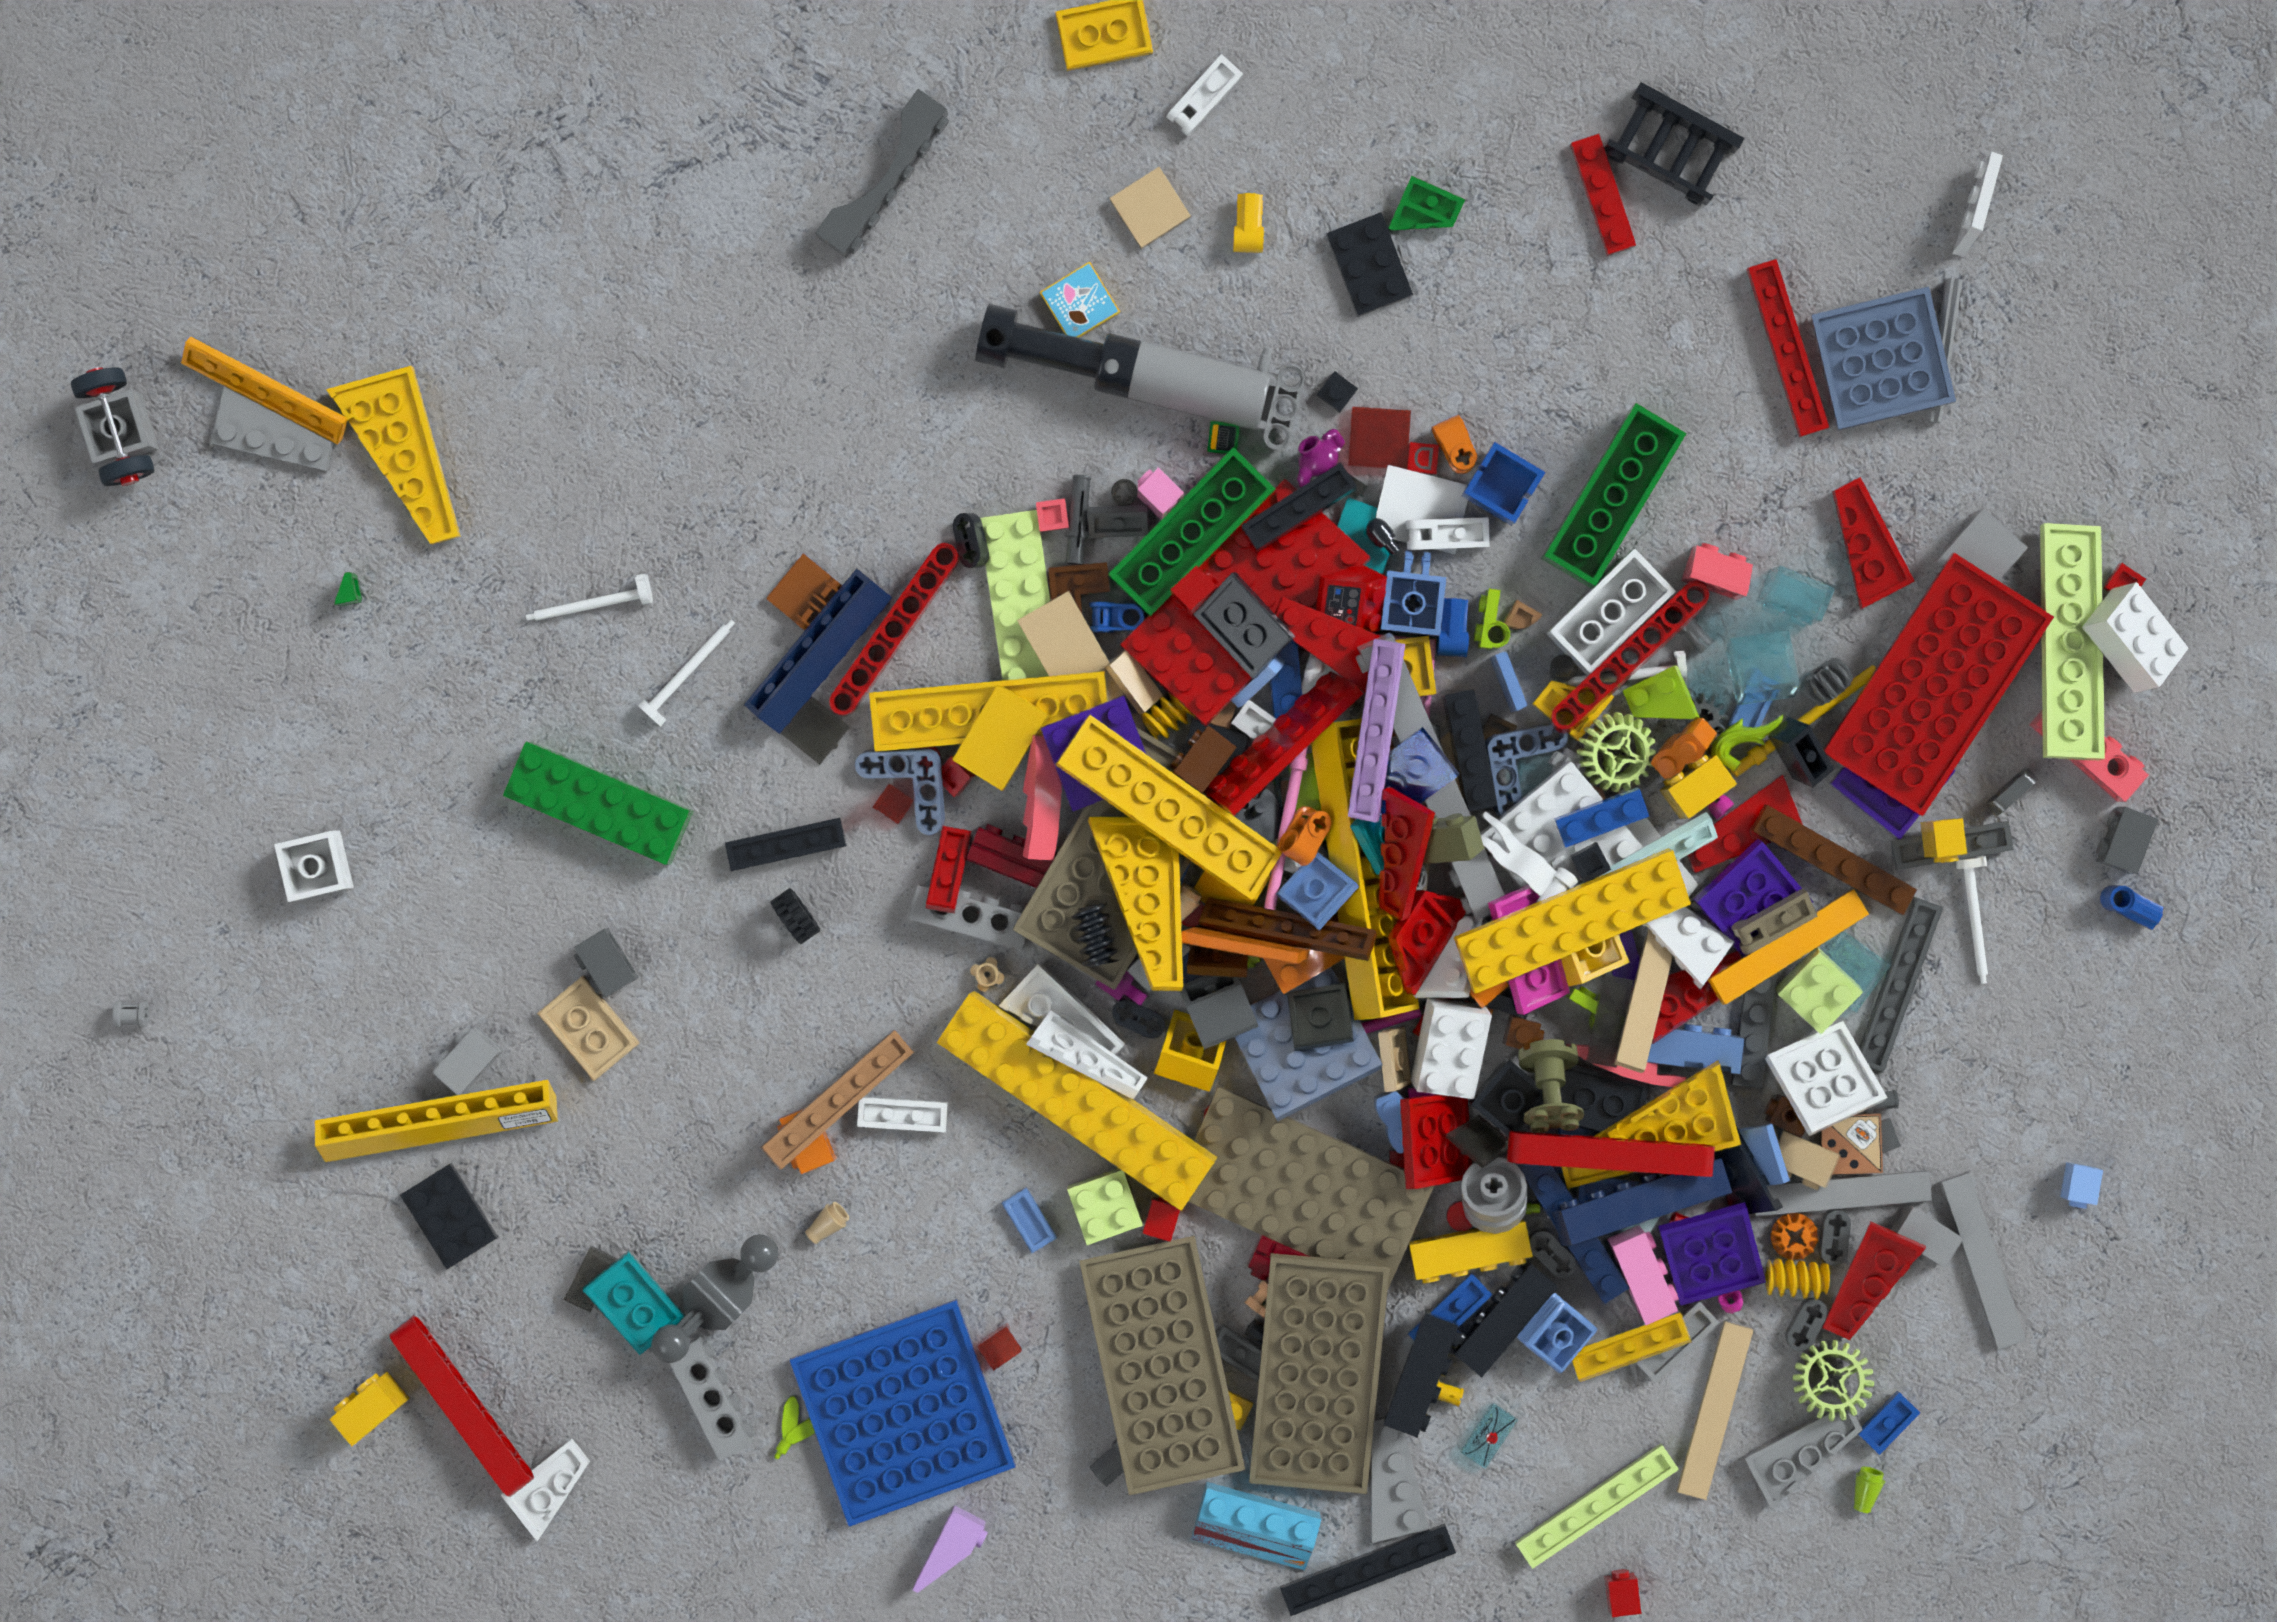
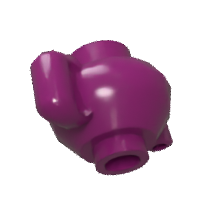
M1330 429L1327 433L1323 434L1321 439L1317 436H1309L1300 443L1298 447L1300 452L1298 466L1300 469L1297 476L1300 487L1309 483L1312 477L1317 478L1337 465L1338 452L1345 444V440L1337 429Z

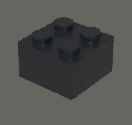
M1507 1057L1477 1090L1475 1098L1468 1101L1508 1137L1509 1131L1526 1132L1531 1126L1525 1123L1524 1114L1531 1108L1544 1104L1542 1089L1536 1087V1081Z

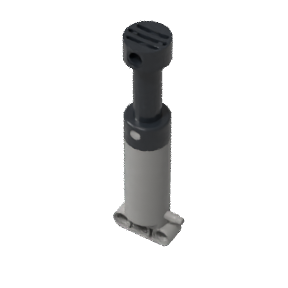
M988 304L977 344L976 362L1005 368L1009 357L1095 378L1094 389L1098 392L1264 432L1266 445L1274 450L1286 447L1290 441L1305 374L1299 365L1292 363L1284 365L1280 369L1279 374L1268 372L1272 359V348L1263 347L1257 369L1111 333L1106 335L1104 344L1020 324L1017 323V310ZM992 329H998L1002 332V343H995L991 339L990 332ZM1290 369L1297 371L1300 375L1299 382L1293 386L1287 385L1283 380V374ZM1280 399H1288L1292 402L1293 409L1288 414H1281L1276 410V403ZM1273 428L1283 429L1286 434L1285 439L1280 443L1272 442L1268 436L1270 430Z

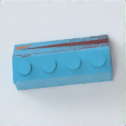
M1206 1482L1191 1540L1305 1570L1314 1549L1322 1519L1320 1512Z

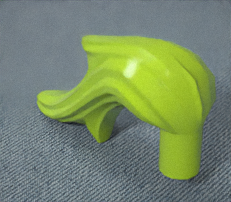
M1783 715L1768 724L1754 728L1743 726V719H1740L1721 733L1713 742L1711 755H1717L1723 765L1735 772L1741 762L1729 755L1732 748L1746 742L1765 745L1763 739L1781 724Z

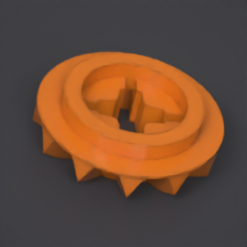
M1788 1213L1776 1220L1771 1229L1770 1236L1773 1248L1779 1255L1790 1260L1804 1259L1814 1252V1248L1819 1241L1817 1227L1810 1218L1800 1213ZM1787 1228L1793 1232L1801 1229L1799 1236L1804 1244L1802 1245L1795 1241L1789 1244L1791 1238L1785 1229Z

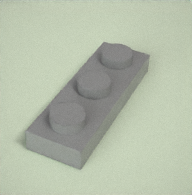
M1700 1301L1695 1302L1682 1314L1692 1341L1691 1343L1636 1362L1654 1383L1720 1323Z

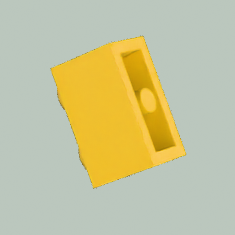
M1963 818L1920 822L1924 857L1934 858V863L1959 861L1958 855L1967 854Z

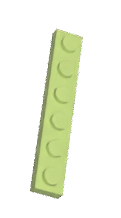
M1660 1443L1515 1541V1544L1533 1569L1679 1469Z

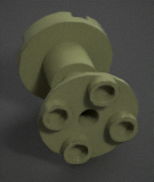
M1547 1039L1530 1043V1049L1528 1050L1522 1047L1518 1051L1519 1066L1527 1072L1535 1073L1536 1087L1542 1089L1544 1102L1543 1105L1531 1108L1524 1114L1525 1123L1531 1126V1131L1534 1133H1544L1549 1129L1561 1128L1565 1131L1577 1129L1579 1121L1584 1117V1111L1576 1105L1562 1103L1560 1088L1566 1084L1565 1070L1571 1069L1578 1063L1577 1046L1571 1043L1568 1047L1564 1046V1040Z

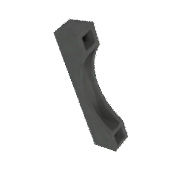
M920 89L916 90L901 111L902 128L900 143L894 161L885 176L861 198L847 205L831 209L815 232L817 238L845 258L850 253L854 255L863 243L862 235L867 228L871 231L876 226L881 217L878 213L884 205L888 207L893 202L898 193L895 190L901 181L906 182L913 174L915 168L912 165L918 157H925L932 146L929 141L935 133L940 135L949 122L947 119L948 111L944 106Z

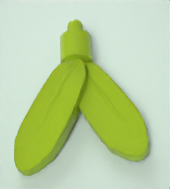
M790 1396L784 1404L782 1417L783 1438L776 1447L778 1451L774 1455L775 1459H779L782 1454L785 1455L792 1444L815 1434L810 1418L798 1424L799 1404L795 1396Z

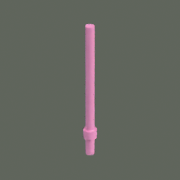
M1308 747L1289 764L1291 773L1276 847H1278L1280 838L1286 832L1295 814L1303 770L1306 771L1308 759H1306ZM1283 853L1271 870L1264 908L1276 910L1278 900L1276 893L1280 890L1286 855Z

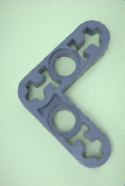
M1552 723L1495 734L1485 740L1498 806L1493 808L1499 817L1506 812V810L1502 809V805L1507 804L1506 795L1499 794V790L1508 791L1512 789V793H1506L1508 801L1514 802V805L1522 799L1515 759L1562 749L1567 744L1568 733H1559V738L1555 739V744L1553 741H1541L1539 736L1551 735L1552 729L1554 732H1558L1554 729ZM1525 734L1530 735L1533 740L1532 747L1527 751L1522 750L1519 746V740ZM1497 741L1499 744H1511L1513 748L1500 750V756L1492 751V747L1497 746ZM1501 769H1507L1510 774V780L1506 785L1501 786L1496 780V775Z
M899 749L876 752L875 750H867L857 757L855 769L863 778H913L917 828L925 835H933L942 829V826L945 824L942 767L940 756L936 751L932 749ZM882 756L885 757L883 765H877L871 771H869L868 766L863 765V762L868 757H870V761L873 763L881 762L883 760ZM893 756L903 758L905 761L903 771H896L892 768L890 762ZM927 756V760L932 761L933 765L928 768L929 778L921 780L920 777L926 775L925 765H920V761ZM929 784L934 787L936 791L934 799L929 800L923 797L921 793L923 785ZM936 804L937 807L931 809L932 819H937V823L931 828L928 822H924V819L929 816V807L923 809L922 806Z

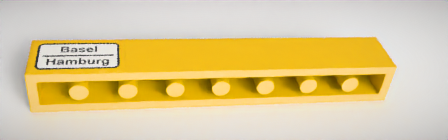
M542 1080L315 1120V1147L324 1161L330 1162L558 1122L557 1098L549 1080Z

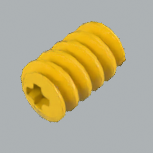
M1170 693V701L1164 697L1159 699L1161 708L1153 704L1150 707L1151 715L1146 712L1140 714L1143 724L1157 740H1159V734L1167 739L1170 737L1167 729L1169 727L1176 732L1179 731L1178 720L1187 725L1188 719L1186 714H1191Z
M1779 1258L1774 1259L1771 1264L1770 1259H1768L1765 1271L1767 1294L1771 1296L1774 1287L1778 1288L1779 1296L1783 1297L1787 1288L1790 1290L1792 1298H1795L1797 1291L1801 1290L1803 1299H1807L1809 1291H1813L1815 1300H1818L1821 1292L1827 1294L1829 1290V1265L1822 1263L1818 1268L1816 1262L1811 1261L1806 1266L1804 1261L1799 1260L1795 1266L1793 1260L1790 1259L1786 1260L1783 1265L1782 1260Z

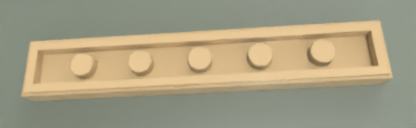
M1649 928L1647 929L1614 1065L1643 1073L1646 1069L1673 958L1665 946L1662 947L1655 940L1656 936Z
M1723 1321L1676 1490L1678 1493L1707 1500L1752 1338V1328Z

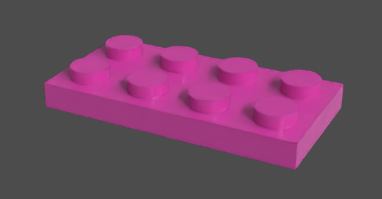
M1526 885L1488 903L1492 920L1537 903L1536 901L1540 896L1529 885ZM1561 959L1508 980L1517 1014L1525 1015L1570 993Z

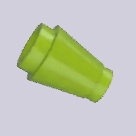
M1863 1466L1860 1468V1472L1856 1473L1853 1506L1855 1510L1871 1513L1885 1484L1882 1471Z

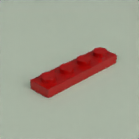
M1600 134L1572 142L1570 147L1606 255L1609 256L1635 247L1636 242Z

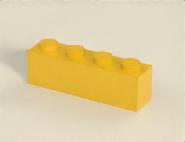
M1523 1219L1511 1230L1497 1234L1473 1228L1467 1231L1413 1240L1408 1244L1414 1277L1416 1280L1422 1279V1283L1440 1280V1275L1450 1273L1451 1277L1465 1276L1469 1274L1468 1270L1480 1268L1481 1272L1497 1269V1264L1508 1262L1509 1266L1526 1263V1258L1533 1257L1526 1222Z

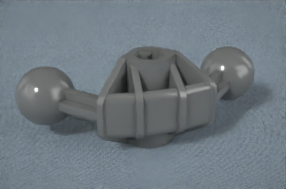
M753 1235L743 1243L740 1261L731 1258L709 1262L683 1288L685 1317L677 1325L662 1326L654 1333L651 1342L654 1355L666 1363L680 1361L689 1350V1337L699 1327L706 1330H726L752 1303L754 1275L752 1273L766 1272L776 1264L779 1252L775 1241L766 1235Z

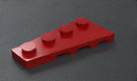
M1281 597L1274 614L1295 635L1292 641L1336 671L1344 679L1357 685L1366 694L1368 672L1362 673L1355 657L1360 655L1357 647L1381 636Z
M1389 787L1382 790V800L1386 801V813L1382 814L1381 825L1385 827V842L1381 843L1384 870L1380 871L1379 908L1402 921L1410 916L1435 812Z
M1738 951L1725 955L1709 978L1741 959ZM1686 970L1668 975L1652 1044L1719 1001L1708 980L1699 989L1694 984L1692 976ZM1633 988L1629 989V997H1631Z

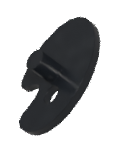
M1264 789L1258 799L1253 798L1247 803V809L1242 808L1234 817L1269 842H1273L1278 839L1283 811L1274 794L1270 790Z

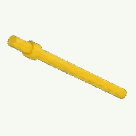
M1874 665L1868 667L1853 678L1850 686L1839 694L1837 698L1822 706L1816 705L1797 720L1808 725L1813 723L1864 686L1876 667ZM1771 740L1766 741L1765 745L1760 747L1756 745L1747 752L1748 755L1740 760L1741 764L1735 772L1731 770L1733 775L1737 778L1753 765L1759 766L1767 760L1766 756L1776 750Z

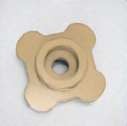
M993 957L987 958L986 962L980 965L974 964L970 969L971 975L976 977L977 987L980 991L985 992L994 984H1002L1005 979L1004 974L997 967V960ZM985 972H990V976L986 977Z

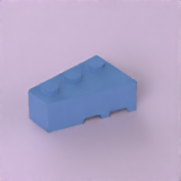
M1684 1024V1029L1677 1028L1654 1044H1651L1647 1062L1704 1069L1719 1060L1722 1071L1740 1074L1744 1038L1731 1035L1732 1029L1714 1027L1713 1032L1702 1031V1026Z

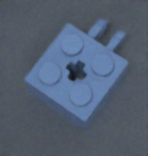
M1405 550L1403 572H1385L1387 583L1380 631L1418 636L1429 635V637L1436 638L1440 636L1446 577L1429 575L1430 553L1424 552L1421 558V574L1410 573L1413 563V554L1410 550ZM1411 596L1416 598L1415 602L1420 603V607L1415 608L1413 612L1409 611V607L1405 606V602L1409 601Z

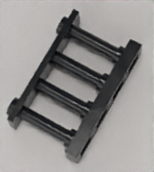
M1640 82L1631 97L1636 101L1637 107L1618 142L1616 143L1609 139L1604 149L1608 152L1607 156L1621 164L1625 161L1686 195L1685 199L1695 205H1707L1714 195L1705 190L1724 155L1729 154V152L1735 154L1745 138ZM1654 110L1662 115L1663 121L1642 157L1629 150L1628 147L1647 112ZM1680 124L1688 129L1687 133L1689 135L1668 171L1653 162L1672 127ZM1705 138L1714 143L1713 147L1715 149L1694 185L1679 176L1698 141Z

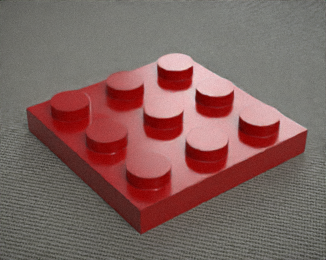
M1431 1094L1400 1099L1406 1189H1419L1462 1181L1463 1175L1472 1165L1471 1147H1469L1471 1143L1467 1140H1462L1465 1137L1462 1133L1470 1129L1468 1098Z

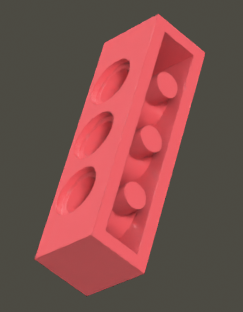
M2041 710L2029 726L2043 737ZM2104 736L2105 759L2100 761L2069 759L2117 802H2126L2149 776L2143 770L2144 764L2132 755L2128 757L2121 751L2122 745L2111 736L2107 738ZM2111 759L2118 763V771L2115 775L2110 774L2107 768Z

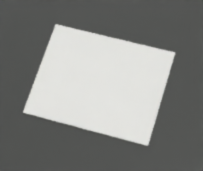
M1388 465L1376 518L1385 520L1393 529V533L1396 535L1393 538L1394 540L1407 543V541H1410L1409 529H1406V520L1464 518L1468 500L1461 495L1467 485ZM1421 529V541L1429 540V529ZM1457 548L1434 550L1455 554Z

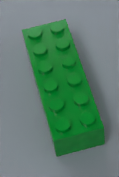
M1635 403L1629 409L1540 559L1587 587H1595L1687 433Z
M1233 447L1128 553L1108 576L1148 616H1151L1172 595L1170 589L1196 565L1200 567L1275 492V488Z
M525 741L503 793L504 797L664 865L672 864L694 810L528 741Z

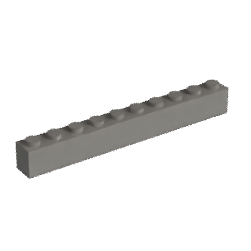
M1391 633L1376 638L1396 642ZM1373 640L1357 647L1360 655L1355 658L1362 673L1367 671L1369 674ZM1403 659L1393 724L1395 736L1391 738L1397 754L1403 753L1407 762L1402 765L1408 780L1414 779L1418 790L1414 791L1417 802L1434 811L1437 818H1446L1456 813H1461L1463 816H1471ZM1484 848L1470 861L1450 862L1453 870L1448 872L1454 887H1461L1464 897L1460 898L1466 914L1472 913L1476 920L1490 915L1488 903L1504 896V892Z

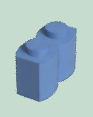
M1397 1091L1383 1092L1374 1096V1107L1380 1119L1385 1123V1132L1389 1143L1400 1154L1403 1153L1400 1099L1403 1098Z

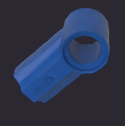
M1444 598L1440 636L1437 637V656L1467 658L1469 632L1467 631L1468 600Z
M2110 885L2101 892L2100 902L2106 910L2116 912L2149 930H2153L2163 916L2164 907L2135 893L2127 886ZM2119 891L2122 895V902L2116 906L2113 898L2115 893Z

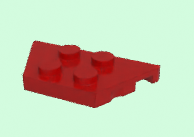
M1417 890L1409 918L1402 921L1398 920L1389 934L1388 940L1404 990L1407 994L1416 995L1456 930L1458 922L1464 917L1466 912L1460 899L1425 890Z

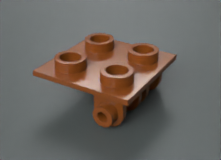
M803 553L766 599L800 628L806 630L842 585Z

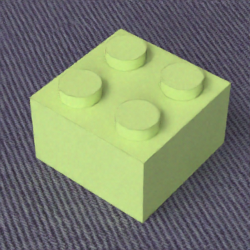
M1819 947L1813 949L1776 986L1777 994L1820 1034L1863 993L1860 986Z
M1120 1168L1068 1186L1067 1191L1087 1245L1143 1226L1127 1175Z

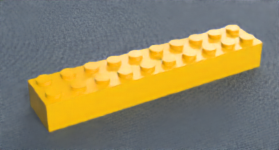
M1362 719L1333 722L1311 743L1321 811L1326 812L1331 818V828L1326 834L1329 861L1359 886L1338 909L1339 923L1374 929L1377 933L1369 961L1345 957L1354 1020L1383 1018L1419 1009L1418 998L1407 994L1404 990L1388 940L1389 934L1399 919L1379 908L1380 874L1376 875L1350 827L1356 818L1348 817Z
M976 991L969 993L936 1043L1182 1211L1216 1161L1217 1156L1135 1100L1026 1045L1034 1034L1033 1030Z

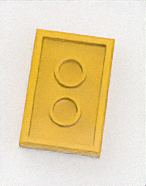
M1109 0L1055 11L1067 71L1153 54L1143 0Z
M997 684L952 760L999 790L1004 791L1028 752L1033 735H1038L1041 730L1040 727H1043L1049 714L1002 685Z

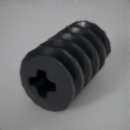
M1107 902L1079 908V911L1071 916L1074 920H1081V923L1074 927V930L1084 932V935L1077 939V943L1087 945L1079 951L1082 955H1089V958L1082 962V966L1095 967L1120 961L1111 959V956L1118 952L1117 948L1108 947L1109 944L1115 941V937L1105 935L1113 929L1112 925L1103 924V921L1108 919L1110 914L1100 912L1101 909L1107 906Z

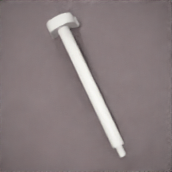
M648 574L636 575L637 589L536 610L534 613L526 615L527 621L533 619L539 621L640 599L643 605L653 602Z
M732 619L716 631L650 703L643 700L638 705L659 726H662L666 719L657 709L731 632L729 629L735 624Z
M1684 650L1675 651V665L1639 669L1628 680L1646 679L1672 666H1678L1684 681H1686V654ZM1613 672L1602 673L1600 680L1602 683L1615 682L1617 677ZM1589 675L1567 677V680H1559V682L1576 687Z
M1983 855L1956 861V868L1964 869L1977 975L1980 976L1981 984L1987 983L1986 975L1988 971L1974 868L1987 866L1986 856Z

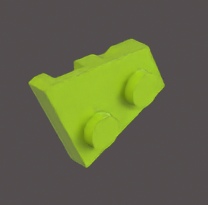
M1672 666L1622 690L1635 718L1690 720L1700 718L1678 666Z

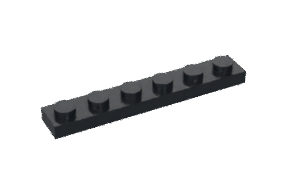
M1444 1523L1280 1586L1290 1616L1456 1554V1551Z

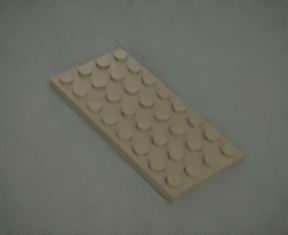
M1137 728L1146 754L1172 772L1174 769L1170 765L1179 752ZM1101 800L1084 807L1012 930L1115 990L1135 957L1137 950L1089 826L1088 819L1089 817L1128 816L1106 800ZM1179 853L1180 879L1191 862L1181 853ZM1107 902V906L1101 909L1100 912L1110 914V917L1103 921V924L1112 925L1113 929L1105 935L1115 937V941L1109 944L1108 947L1117 948L1118 952L1111 956V959L1120 961L1095 967L1082 966V962L1087 960L1089 955H1082L1079 951L1087 945L1077 943V939L1084 935V932L1074 930V927L1079 925L1081 920H1074L1071 916L1077 913L1079 908Z
M1218 1086L1194 1140L1217 1156V1159L1188 1202L1310 1257L1389 1264V1289L1434 1186L1406 1189L1404 1168L1290 1117L1277 1122L1270 1108Z
M1195 1235L1171 1240V1242L1167 1241L1080 1260L1079 1263L1128 1494H1139L1245 1470Z
M1271 1253L1249 1483L1367 1494L1390 1271L1389 1264Z

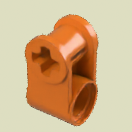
M1455 415L1432 426L1434 438L1443 451L1452 471L1457 474L1470 472L1477 461V453L1460 415ZM1459 453L1470 457L1467 465H1464L1463 462L1457 463L1456 460Z
M1302 806L1295 812L1286 832L1280 838L1278 850L1301 866L1310 864L1316 857L1326 834L1330 831V816L1324 811H1316L1312 807ZM1302 816H1308V819L1302 818ZM1319 824V825H1322L1323 827H1322V828H1319V827H1317L1316 825Z

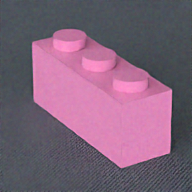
M1159 467L1154 472L1149 469L1137 481V497L1160 520L1184 498V492Z
M1637 1225L1608 1238L1609 1246L1621 1274L1629 1286V1293L1644 1324L1648 1325L1678 1312L1675 1301L1679 1300L1672 1283L1667 1285L1664 1275L1668 1274L1661 1257L1656 1259L1652 1249L1657 1248L1650 1231L1645 1233L1640 1225Z

